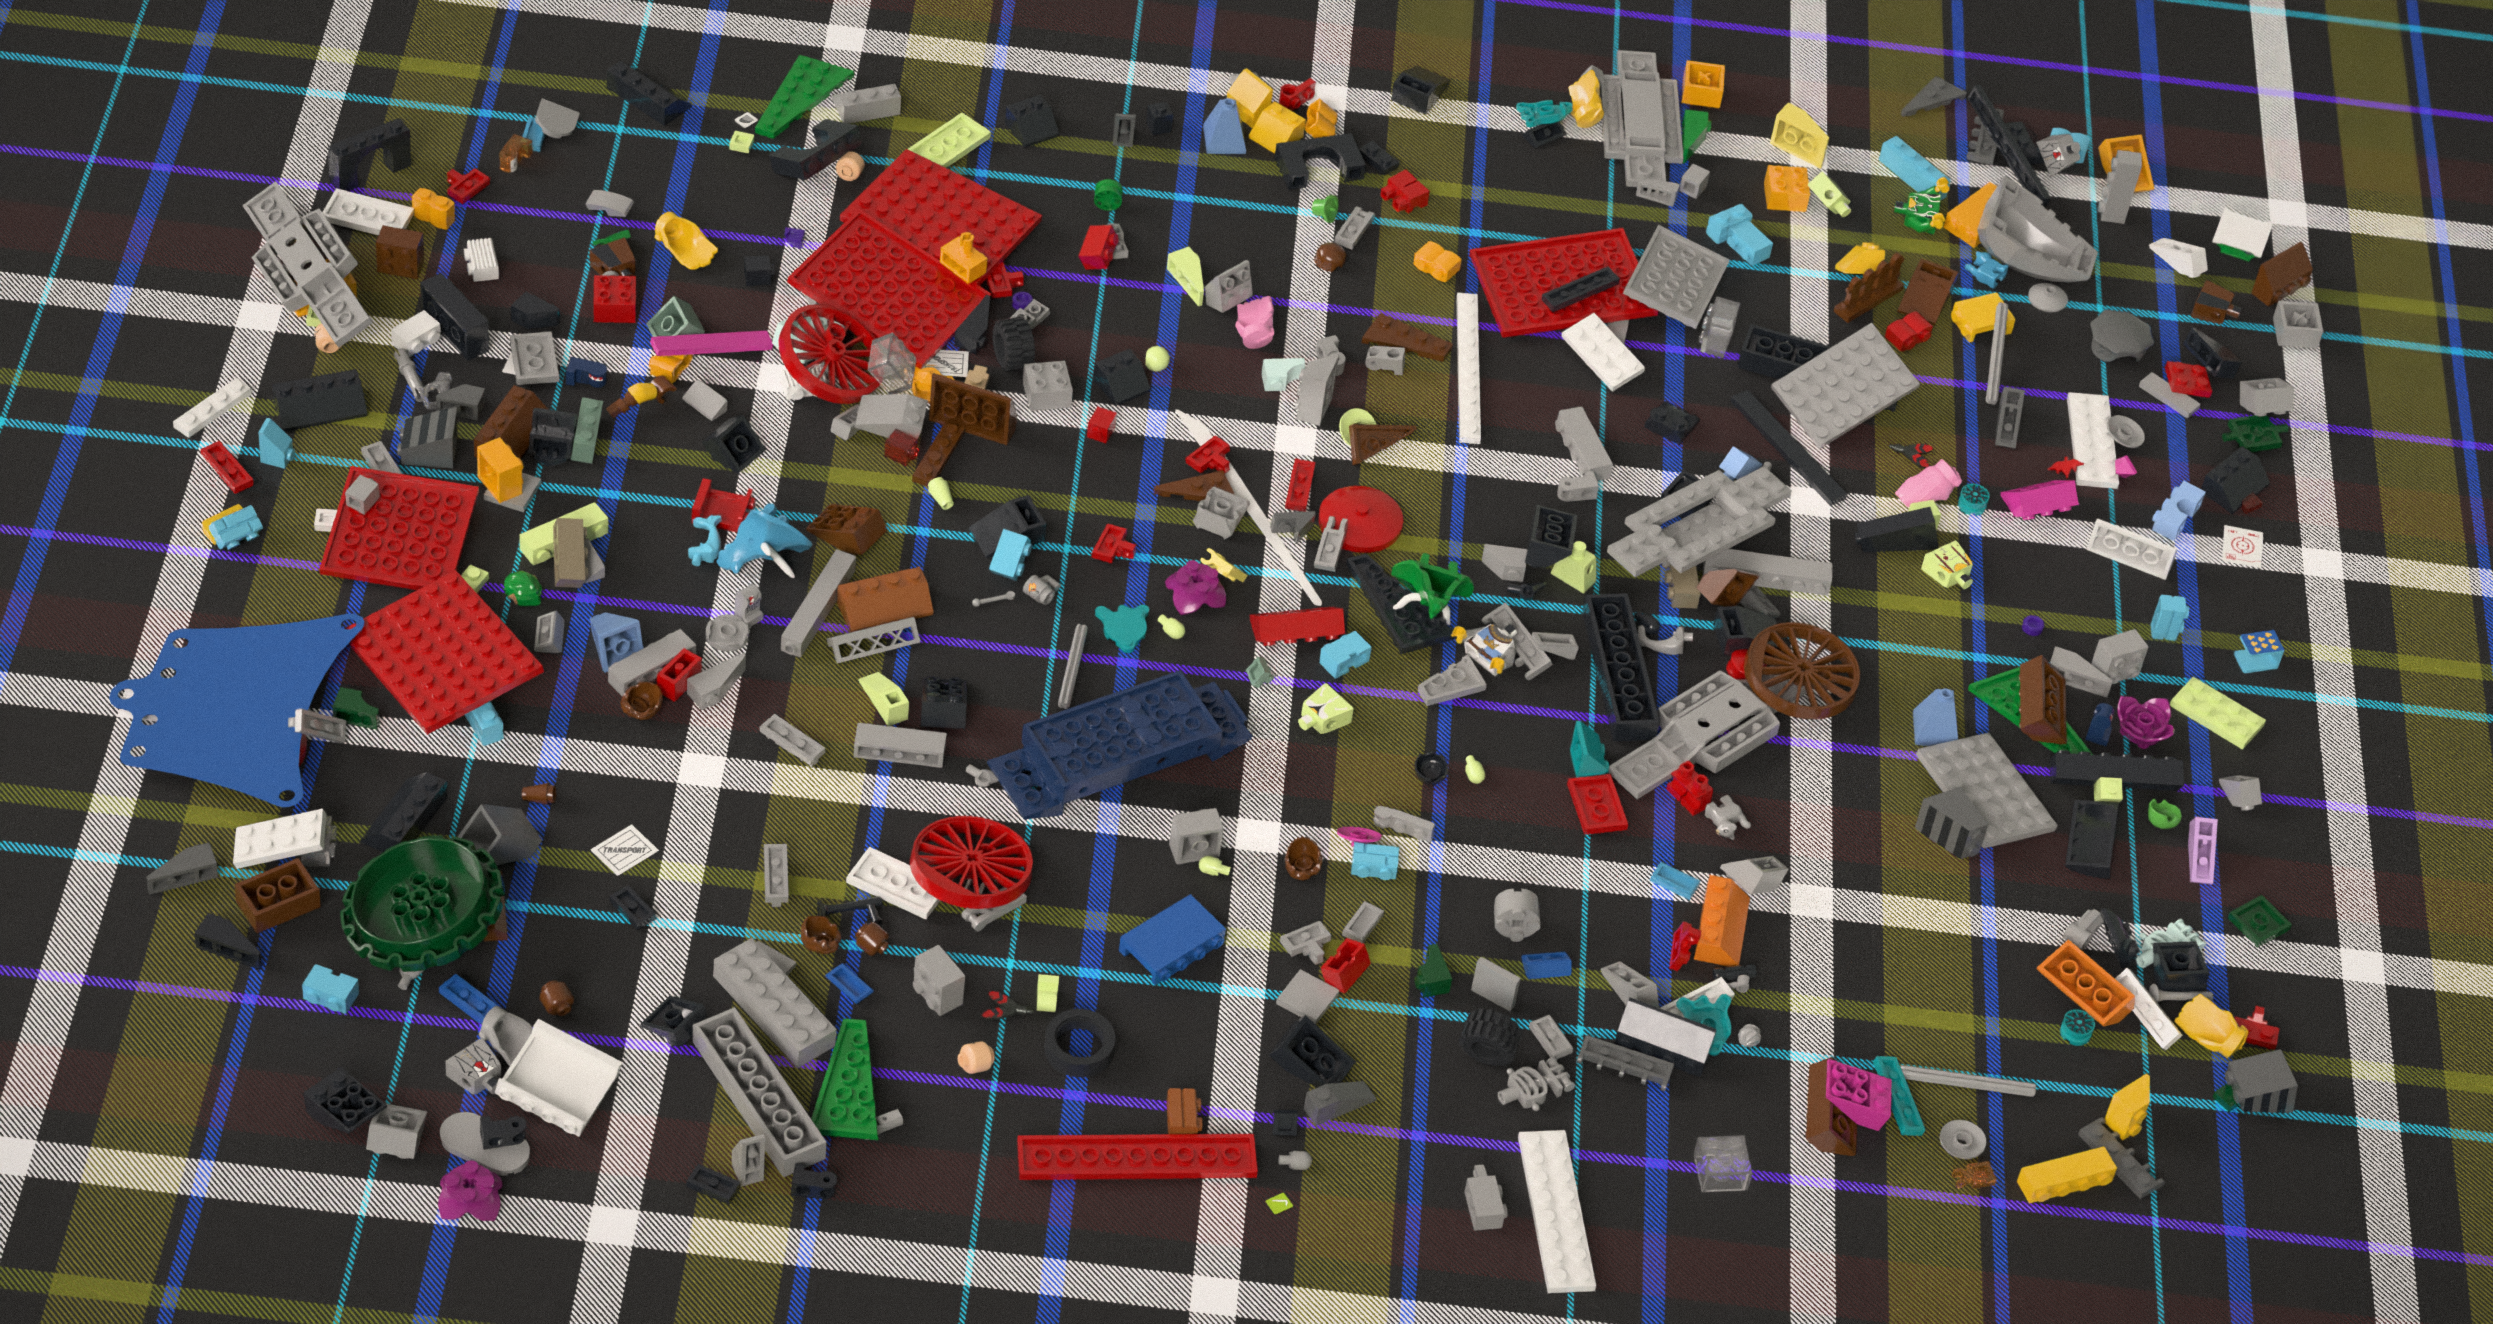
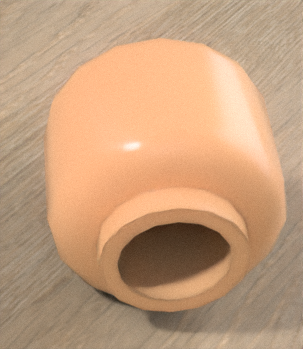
M847 152L836 164L838 176L846 181L856 180L864 170V160L858 153Z
M322 323L315 328V342L319 350L326 353H334L341 348L335 344Z
M983 1041L965 1044L958 1055L959 1065L969 1074L988 1071L994 1062L993 1049Z

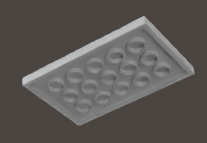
M1658 225L1623 294L1684 323L1686 326L1696 329L1730 259Z
M1870 323L1774 382L1771 388L1817 448L1821 449L1919 388L1920 383L1876 327Z
M1989 732L1918 749L1916 756L1942 792L1962 787L1988 823L1982 843L1984 849L2056 830L2058 826Z

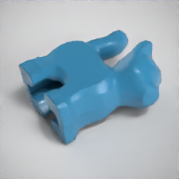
M1977 251L1974 265L1979 266L1978 269L1972 264H1966L1965 269L1970 271L1979 282L1987 284L1994 289L1998 285L1996 280L2002 281L2006 277L2009 266L2002 265L1992 259L1990 253Z

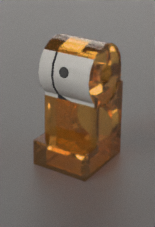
M514 134L499 153L500 169L507 173L514 172L517 169V164L523 157L529 158L532 155V140Z

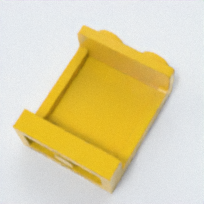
M1998 293L1958 301L1954 304L1951 318L1961 330V334L1970 343L1974 341L1976 334L1994 330L1996 306L1998 303L2004 302ZM2009 309L2005 335L2012 334L2016 320Z

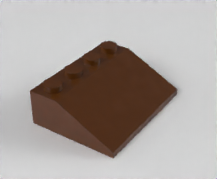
M935 373L932 374L929 421L942 425L947 421L965 427V432L1004 445L1009 443L1016 430L1017 412L1012 398Z

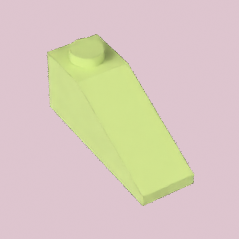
M1190 247L1168 254L1167 270L1198 306H1202L1204 288L1198 254L1194 253Z

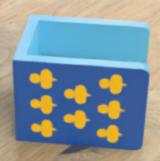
M2274 630L2242 634L2240 636V640L2246 650L2235 651L2234 656L2243 673L2278 669L2284 648Z

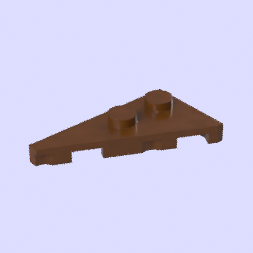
M1350 425L1352 464L1357 465L1417 430L1416 426Z
M1223 470L1154 486L1153 491L1155 495L1170 497V494L1183 495L1184 499L1194 501L1205 500L1207 492L1213 487L1235 495Z

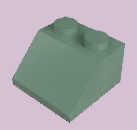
M673 296L646 323L653 337L693 335L705 332L692 306L676 296Z

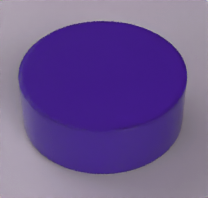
M1017 292L1012 297V306L1016 310L1019 308L1024 310L1033 301V297L1027 292Z
M2030 615L2024 618L2022 629L2026 634L2038 636L2042 633L2044 622L2040 617Z

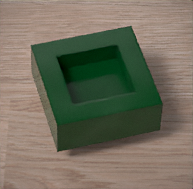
M2225 1084L2214 1092L2213 1098L2228 1112L2240 1105L2234 1100L2231 1085Z

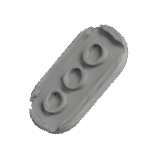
M470 1112L456 1113L449 1116L442 1123L440 1138L442 1145L448 1152L466 1161H476L478 1165L497 1175L505 1176L513 1172L516 1174L522 1171L529 1162L530 1148L526 1140L517 1145L483 1150L480 1136L481 1116Z

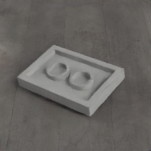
M552 332L510 335V346L517 385L559 382Z

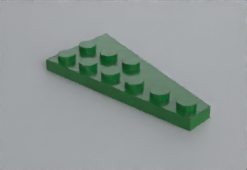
M799 55L757 123L755 133L774 139L786 130L795 119L799 120L805 111L812 110L829 97L831 91L842 87L844 81L847 79L851 80L854 77L855 71Z
M2020 667L1969 684L1968 690L2020 728ZM2067 721L2066 744L2040 742L2053 753L2061 750L2070 751V754L2090 752Z
M843 1018L811 1118L821 1135L879 1140L866 1020Z

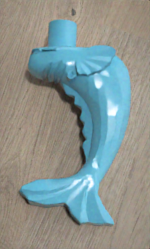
M711 515L707 519L701 517L693 519L694 527L710 531L705 544L700 543L699 547H690L688 549V556L692 559L694 566H699L701 561L714 563V560L718 557L721 540L716 525L721 522V516Z

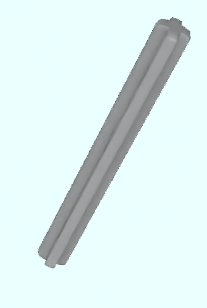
M2002 302L1996 306L1986 395L1987 404L1995 405L1998 401L2008 305Z
M1907 1065L1901 1066L1903 1075L1907 1080L2033 1097L2036 1093V1084Z

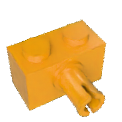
M965 232L960 237L958 236L941 247L940 263L969 284L986 273L987 257L972 247L974 236L971 233Z

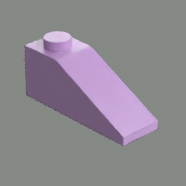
M2195 817L2190 821L2188 840L2190 882L2213 884L2218 819Z

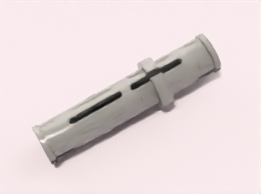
M398 349L400 356L395 351L394 357L399 364V371L405 376L415 400L422 402L424 399L421 394L427 399L428 393L415 370L416 365L410 360L406 349Z

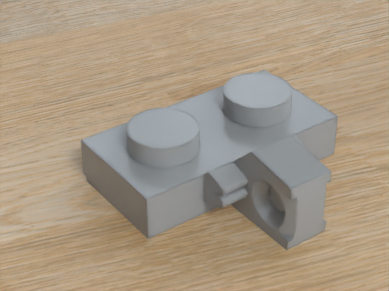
M1321 921L1280 936V943L1291 957L1303 953L1304 956L1309 955V958L1315 965L1324 962L1322 944L1331 941V934Z

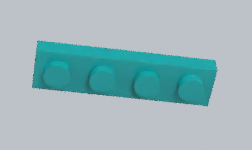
M1876 1056L1873 1064L1877 1074L1892 1079L1891 1109L1901 1135L1922 1136L1925 1132V1127L1897 1057Z

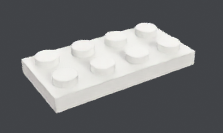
M336 188L322 213L332 224L379 235L382 225L406 229L414 215V208Z
M1595 313L1562 332V338L1612 392L1642 374L1645 370L1641 362Z
M319 809L237 827L233 864L238 869L323 850L326 825L325 811Z
M871 847L863 854L846 879V883L876 897H881V899L924 919L928 918L940 901L926 892L917 883L911 872L910 865Z

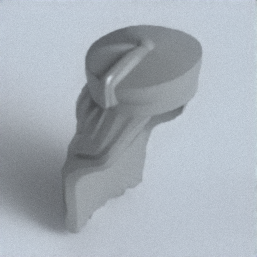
M495 1006L485 1016L479 1036L484 1041L490 1042L491 1047L500 1053L506 1063L511 1066L532 1034L533 1028L526 1020L506 1012L500 1006Z

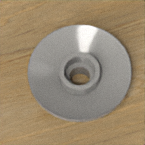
M2050 283L2036 284L2030 288L2028 293L2030 303L2037 309L2045 312L2061 311L2068 302V297L2064 290Z
M2116 415L2107 422L2109 434L2119 444L2129 448H2136L2144 442L2145 435L2142 428L2132 419Z
M1953 1120L1945 1124L1940 1132L1941 1145L1954 1157L1972 1159L1982 1154L1985 1149V1134L1972 1122Z

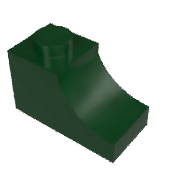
M340 687L332 706L333 717L346 720V724L377 730L380 724L379 708L368 705L362 699V691Z
M1437 944L1428 945L1426 963L1419 966L1417 976L1414 979L1415 986L1418 990L1420 989L1423 998L1450 992L1452 977Z

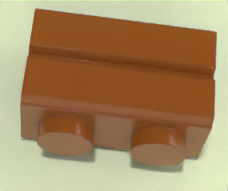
M1170 1088L1167 1092L1166 1100L1168 1134H1198V1131H1202V1117H1198L1197 1112H1201V1098L1196 1097L1195 1089L1184 1088L1181 1090L1180 1088Z

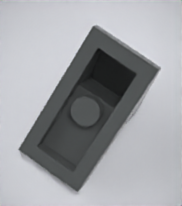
M1315 511L1273 513L1270 525L1271 532H1292L1294 542L1297 544L1312 529Z

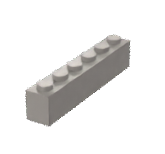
M1727 549L1703 562L1702 577L1709 571L1739 569L1756 573L1760 576L1753 586L1828 596L1832 583V563L1733 549Z

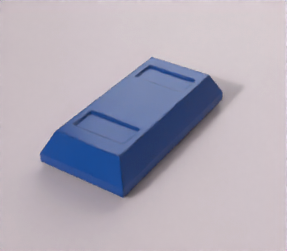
M843 963L825 975L829 981L855 1004H858L874 992L873 989Z

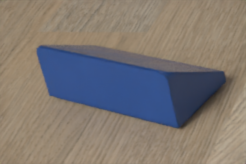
M1566 952L1521 956L1528 979L1571 975V959Z

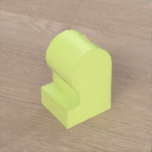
M1038 975L1037 1011H1056L1059 976Z

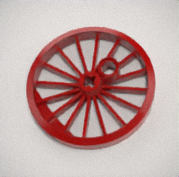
M819 304L803 306L795 310L788 317L781 329L778 340L781 359L791 376L813 395L833 403L852 404L860 402L862 395H871L881 384L885 375V359L882 349L870 330L845 311ZM805 317H811L815 329L808 323ZM819 317L827 319L828 328L824 330ZM796 321L805 332L794 326L793 323ZM847 329H849L857 338L843 344L842 340ZM790 334H793L803 342L792 339ZM859 342H863L867 350L846 351V349ZM793 348H797L806 352L795 353ZM854 357H871L873 363ZM818 359L805 367L800 362V360ZM825 362L817 377L809 372L812 368ZM827 366L829 384L820 380ZM860 368L874 372V378ZM835 374L842 389L835 387ZM858 378L869 384V386L865 387ZM847 380L854 386L856 390L850 389Z
M954 816L931 823L918 834L910 856L911 872L917 883L926 892L945 903L963 908L988 909L1006 905L1019 898L1027 890L1032 878V854L1023 838L1009 827L982 817ZM965 833L967 847L957 834ZM971 834L981 835L975 850L972 847ZM948 835L953 843L949 842L942 836ZM986 837L994 839L990 844L983 843ZM931 841H933V842H935L936 844H938V845L941 846V847H938V846H935V845H932V844H928V843H930ZM1001 844L1007 846L1006 848L996 850ZM923 851L936 856L919 855V853ZM1013 854H1016L1018 856V858L1006 857ZM1010 867H1024V871ZM960 874L962 875L959 884L952 881ZM1005 876L1019 879L1020 881L1014 883ZM978 877L991 894H980ZM966 879H972L974 893L963 887ZM991 879H993L994 881L1001 884L1007 889L1004 891H999Z

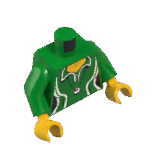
M1942 177L1938 179L1937 186L1934 185L1924 191L1909 193L1907 203L1895 202L1894 213L1904 214V225L1916 232L1934 234L1935 229H1941L1943 227L1942 222L1945 221L1943 214L1939 213L1941 199L1939 192L1947 193L1949 191L1948 180Z

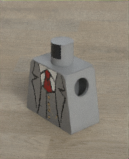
M2070 134L2051 135L2036 142L2050 176L2069 168L2080 160L2078 152L2081 147L2078 142L2073 141Z
M480 1038L446 1060V1076L471 1094H478L484 1089H487L491 1094H495L498 1080L501 1078V1065L486 1042Z

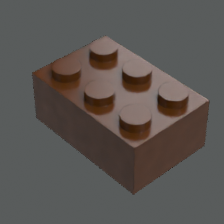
M299 858L234 884L236 903L256 933L321 907L319 888Z

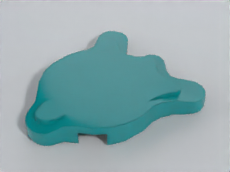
M1553 100L1536 103L1521 102L1516 105V110L1521 112V119L1526 120V127H1535L1540 124H1551L1563 120L1573 111V104L1570 102H1560V106L1553 105Z
M1120 605L1117 612H1112L1104 606H1098L1095 609L1096 617L1104 624L1103 631L1107 640L1110 638L1115 641L1116 646L1124 653L1133 652L1139 640L1145 638L1147 631L1145 618L1149 615L1148 606L1140 605L1136 608H1129L1125 605Z
M1722 994L1714 1004L1710 1003L1705 995H1701L1695 1001L1685 997L1679 998L1676 1006L1685 1018L1717 1029L1710 1055H1718L1722 1051L1723 1044L1731 1034V1022L1728 1017L1731 997L1727 994Z

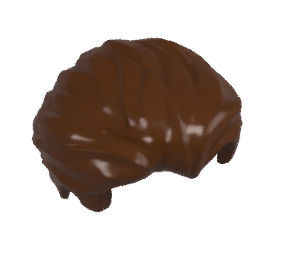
M641 681L637 685L631 686L623 694L620 701L623 712L638 720L650 719L662 706V691L659 686L647 681Z
M1302 836L1289 844L1285 856V867L1291 877L1298 880H1306L1318 874L1321 870L1322 854L1314 840Z
M808 916L801 925L800 937L807 950L819 954H830L839 948L842 937L837 925L830 923L827 917Z

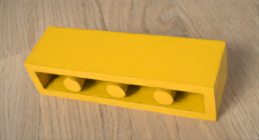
M2104 1146L2023 1167L2017 1183L2029 1204L2037 1201L2044 1202L2052 1197H2063L2071 1192L2088 1190L2090 1187L2105 1186L2112 1182L2117 1167Z

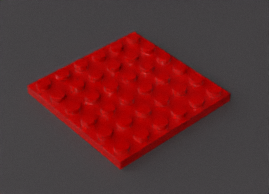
M351 466L319 568L320 574L419 590L455 570L457 571L478 498L479 487ZM360 475L373 479L379 485L380 497L365 515L346 505L345 492Z

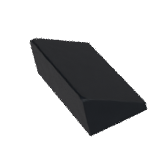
M1560 121L1551 124H1541L1522 134L1524 139L1534 148L1567 135Z

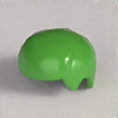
M2153 799L2149 803L2148 817L2155 827L2170 829L2180 823L2182 815L2181 810L2177 806L2169 804L2166 800L2156 803V799Z

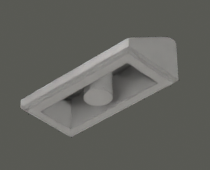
M699 379L693 383L682 397L685 402L711 421L727 412V400Z
M587 538L584 540V547L588 549L587 560H585V567L588 568V580L584 583L605 578V566Z
M557 611L537 617L535 652H562L565 621Z

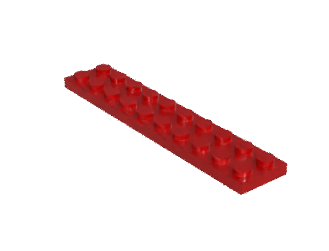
M1254 1134L1017 1136L1019 1180L1257 1178L1258 1173Z

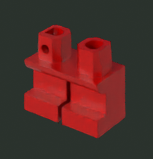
M1405 169L1388 178L1387 186L1381 189L1380 196L1385 201L1392 198V206L1397 212L1405 210L1409 214L1416 206L1423 208L1428 205L1430 191Z
M1690 761L1682 763L1677 770L1671 772L1674 778L1672 782L1667 784L1666 790L1676 800L1681 801V804L1693 816L1705 810L1707 804L1711 803L1713 788L1708 784L1709 779L1704 775L1696 773L1694 765Z

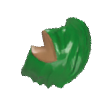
M525 571L510 573L505 578L503 590L508 600L512 599L519 606H536L541 604L542 587L535 575Z

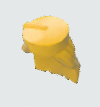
M1590 70L1578 82L1576 81L1574 85L1568 87L1573 103V111L1570 114L1575 118L1577 126L1581 128L1594 126L1604 116L1599 81L1595 72Z
M670 211L664 213L658 219L655 226L656 240L663 242L665 247L671 251L682 265L688 269L695 270L711 263V259L718 252V248L706 238L695 223L678 217Z
M2198 994L2192 1001L2187 1002L2181 1009L2182 1012L2179 1013V1017L2175 1018V1023L2190 1038L2212 1052H2220L2227 1059L2236 1051L2242 1049L2248 1035V1030L2243 1025L2241 1027L2238 1026L2230 1011L2218 1008L2202 994Z

